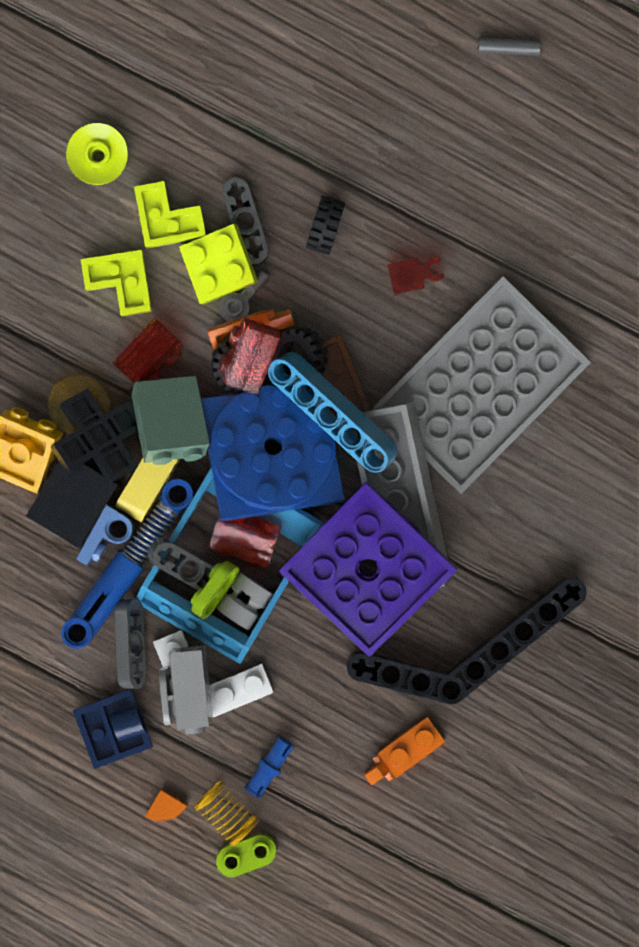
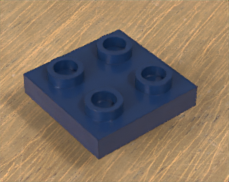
M128 689L73 710L94 769L153 747L133 689Z

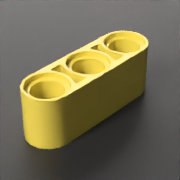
M142 459L115 507L142 523L181 459H175L163 465H155L153 462L144 463Z

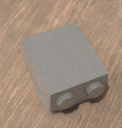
M206 645L174 648L169 653L171 671L169 666L162 667L159 670L164 725H172L176 717L177 730L185 729V734L203 733L204 729L209 727L213 720Z

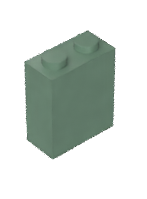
M196 376L135 382L131 396L144 463L153 462L155 465H163L175 459L195 461L205 456L210 443Z

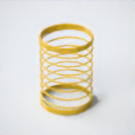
M220 780L196 803L194 808L198 811L205 807L201 816L210 811L206 820L213 818L211 825L219 822L215 830L223 827L220 835L228 832L225 840L232 837L229 845L233 847L255 827L259 819L254 817L255 814L252 815L239 830L226 838L235 825L250 810L232 827L222 833L228 823L245 805L226 823L217 828L226 815L241 801L239 800L225 815L213 823L219 813L236 797L234 795L218 812L208 818L217 805L231 792L230 790L219 802L203 814L209 804L226 788L227 785L220 790L224 785L223 781Z

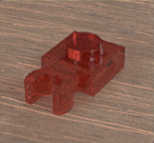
M418 257L388 264L387 268L394 296L424 289L423 280L425 279L431 282H439L444 279V273L434 275L430 271L432 265L441 262L440 258H430L422 266H419Z

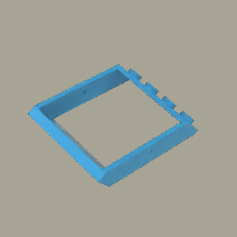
M211 469L169 538L170 542L177 543L206 491L216 497ZM302 509L251 517L301 547L323 524L322 521ZM162 550L160 557L161 559H167L170 554L167 550ZM155 565L141 586L136 599L142 603L143 608L241 664L289 581L285 577L283 578L250 636L245 635L213 615L208 616L206 619L198 617L192 612L193 605L191 602L154 581L161 570Z

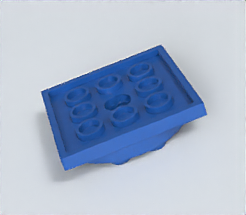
M306 385L307 392L314 396L313 389ZM261 386L243 393L201 399L210 443L208 454L221 522L341 503L345 500L335 453V440L277 386ZM269 439L275 440L282 446L281 452L271 455L266 452L264 444Z

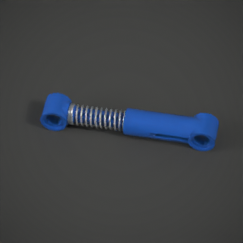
M174 479L164 486L162 495L159 497L160 501L156 505L157 509H153L154 513L149 514L151 518H146L148 522L143 523V528L140 527L141 531L137 532V537L133 536L135 540L130 541L132 544L130 546L127 545L128 549H124V552H117L75 612L63 625L61 637L67 646L79 649L93 641L97 632L115 609L116 604L124 597L144 568L141 562H145L144 557H148L147 553L151 544L157 539H161L160 535H164L163 531H168L167 526H171L170 522H174L175 517L179 514L181 515L188 508L195 496L194 488L189 482L182 479ZM176 486H183L186 489L187 497L185 501L177 504L171 499V491ZM103 594H105L107 597L91 619L87 618ZM74 624H80L86 630V636L82 641L74 639L71 634Z

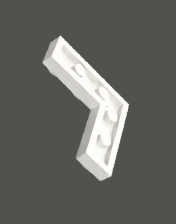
M182 630L153 641L162 666H169L170 671L169 653L174 648L189 647ZM262 663L210 684L213 717L274 693Z

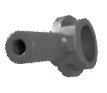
M262 270L256 275L258 283L245 287L240 293H229L222 298L219 304V311L224 320L229 322L249 314L250 307L248 302L270 279Z

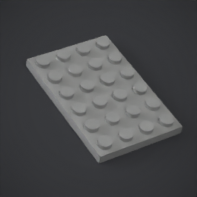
M503 276L373 409L414 400L427 462L459 494H462L591 362Z

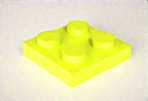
M237 224L229 225L179 247L200 304L209 303L229 293L258 283Z

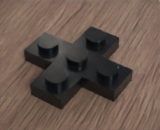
M87 388L60 404V408L75 431L53 443L51 449L66 473L93 459L110 485L138 467L122 442L138 432L134 407L130 400L104 414Z

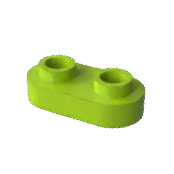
M225 561L223 564L217 563L209 574L210 580L204 589L200 588L192 597V612L201 619H206L210 616L236 580L239 568L229 561Z
M258 833L242 839L233 847L227 844L218 852L216 858L217 868L227 877H236L264 867L274 860L276 856V843L271 836ZM256 847H265L267 850L266 854L263 856L257 855L255 853ZM228 857H235L238 863L231 867L227 865L226 859Z

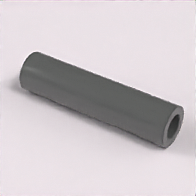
M479 37L478 53L539 56L541 42L540 40Z

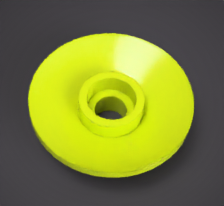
M92 123L78 129L70 138L66 150L67 163L73 174L81 181L92 185H103L114 181L124 171L128 161V148L124 138L116 129L106 124ZM98 151L104 153V158L101 161L93 159V155Z

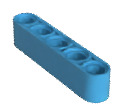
M288 352L270 364L268 375L273 384L365 469L374 473L381 472L395 460L398 450L394 441L301 355L295 352ZM283 364L290 368L291 375L284 371ZM306 385L313 389L314 396L307 392ZM329 406L337 411L338 417L331 415ZM352 428L359 431L361 439L353 435ZM375 449L382 452L384 460L376 456Z

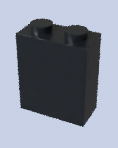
M91 460L69 473H66L59 462L26 514V517L78 549L83 548L103 509L111 503L121 487L117 482L109 485L100 470L97 471L89 466Z

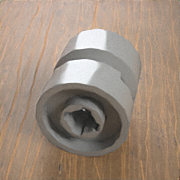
M240 572L231 586L232 594L226 593L216 608L229 619L249 630L259 616L257 610L264 609L273 593L248 575ZM246 594L251 597L248 604L242 600Z

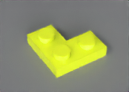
M164 181L134 187L146 249L196 240L206 236L200 205L170 211Z
M142 250L81 259L86 291L116 287L120 315L122 317L152 312Z

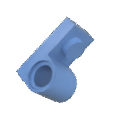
M106 505L76 560L85 565H91L93 561L98 562L106 549V546L102 544L105 539L115 544L131 540L135 533L133 520L120 512V510ZM117 520L123 521L127 526V532L121 538L116 537L112 533V525Z

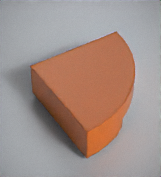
M161 788L145 817L154 821H167L180 815L188 804Z

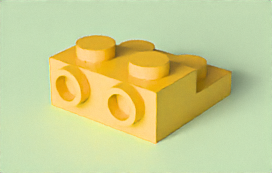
M16 407L11 408V410L7 409L0 414V478L38 494L43 488L50 463L56 458L51 445L62 439L63 432L56 430L57 425L52 421L42 419L37 422L28 418L29 413L24 409Z

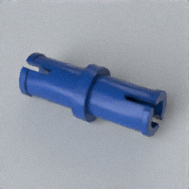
M278 736L266 757H261L259 760L258 769L244 788L253 796L261 799L262 794L274 776L278 777L281 773L280 767L295 746L287 739Z

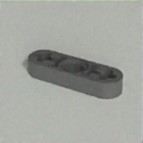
M231 178L225 182L222 188L226 208L232 224H237V218L241 214L247 213L254 218V225L251 229L242 230L239 228L242 237H248L257 231L259 232L260 236L253 237L256 246L263 247V251L259 252V258L257 259L249 255L252 266H258L264 263L268 257L267 242L249 185L241 178ZM237 185L239 189L245 190V192L241 193L243 206L249 202L250 207H241L232 212V207L237 208L234 196H228V193L232 192V186ZM247 238L243 242L246 250L249 251L250 245Z
M158 539L151 544L148 550V557L151 563L195 589H204L208 583L201 578L204 574L209 576L214 566L169 540ZM167 550L169 554L176 558L175 562L172 563L166 558L161 559L158 555L159 551ZM190 560L195 561V572L190 576H183L182 566L184 563Z
M121 599L115 607L117 679L119 685L124 689H140L146 681L144 609L138 599ZM130 638H131V641H132L131 650H130V646H129Z

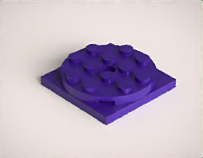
M366 481L321 525L316 533L280 568L279 572L370 657L457 571V567L421 533L419 528L409 518L393 507ZM365 559L375 560L378 566L377 571L373 574H365L360 568L361 561Z

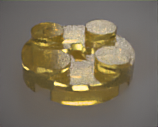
M78 374L67 376L53 386L48 398V412L51 420L57 425L59 430L67 434L75 431L60 408V404L87 388L104 414L110 411L111 403L108 392L97 380Z

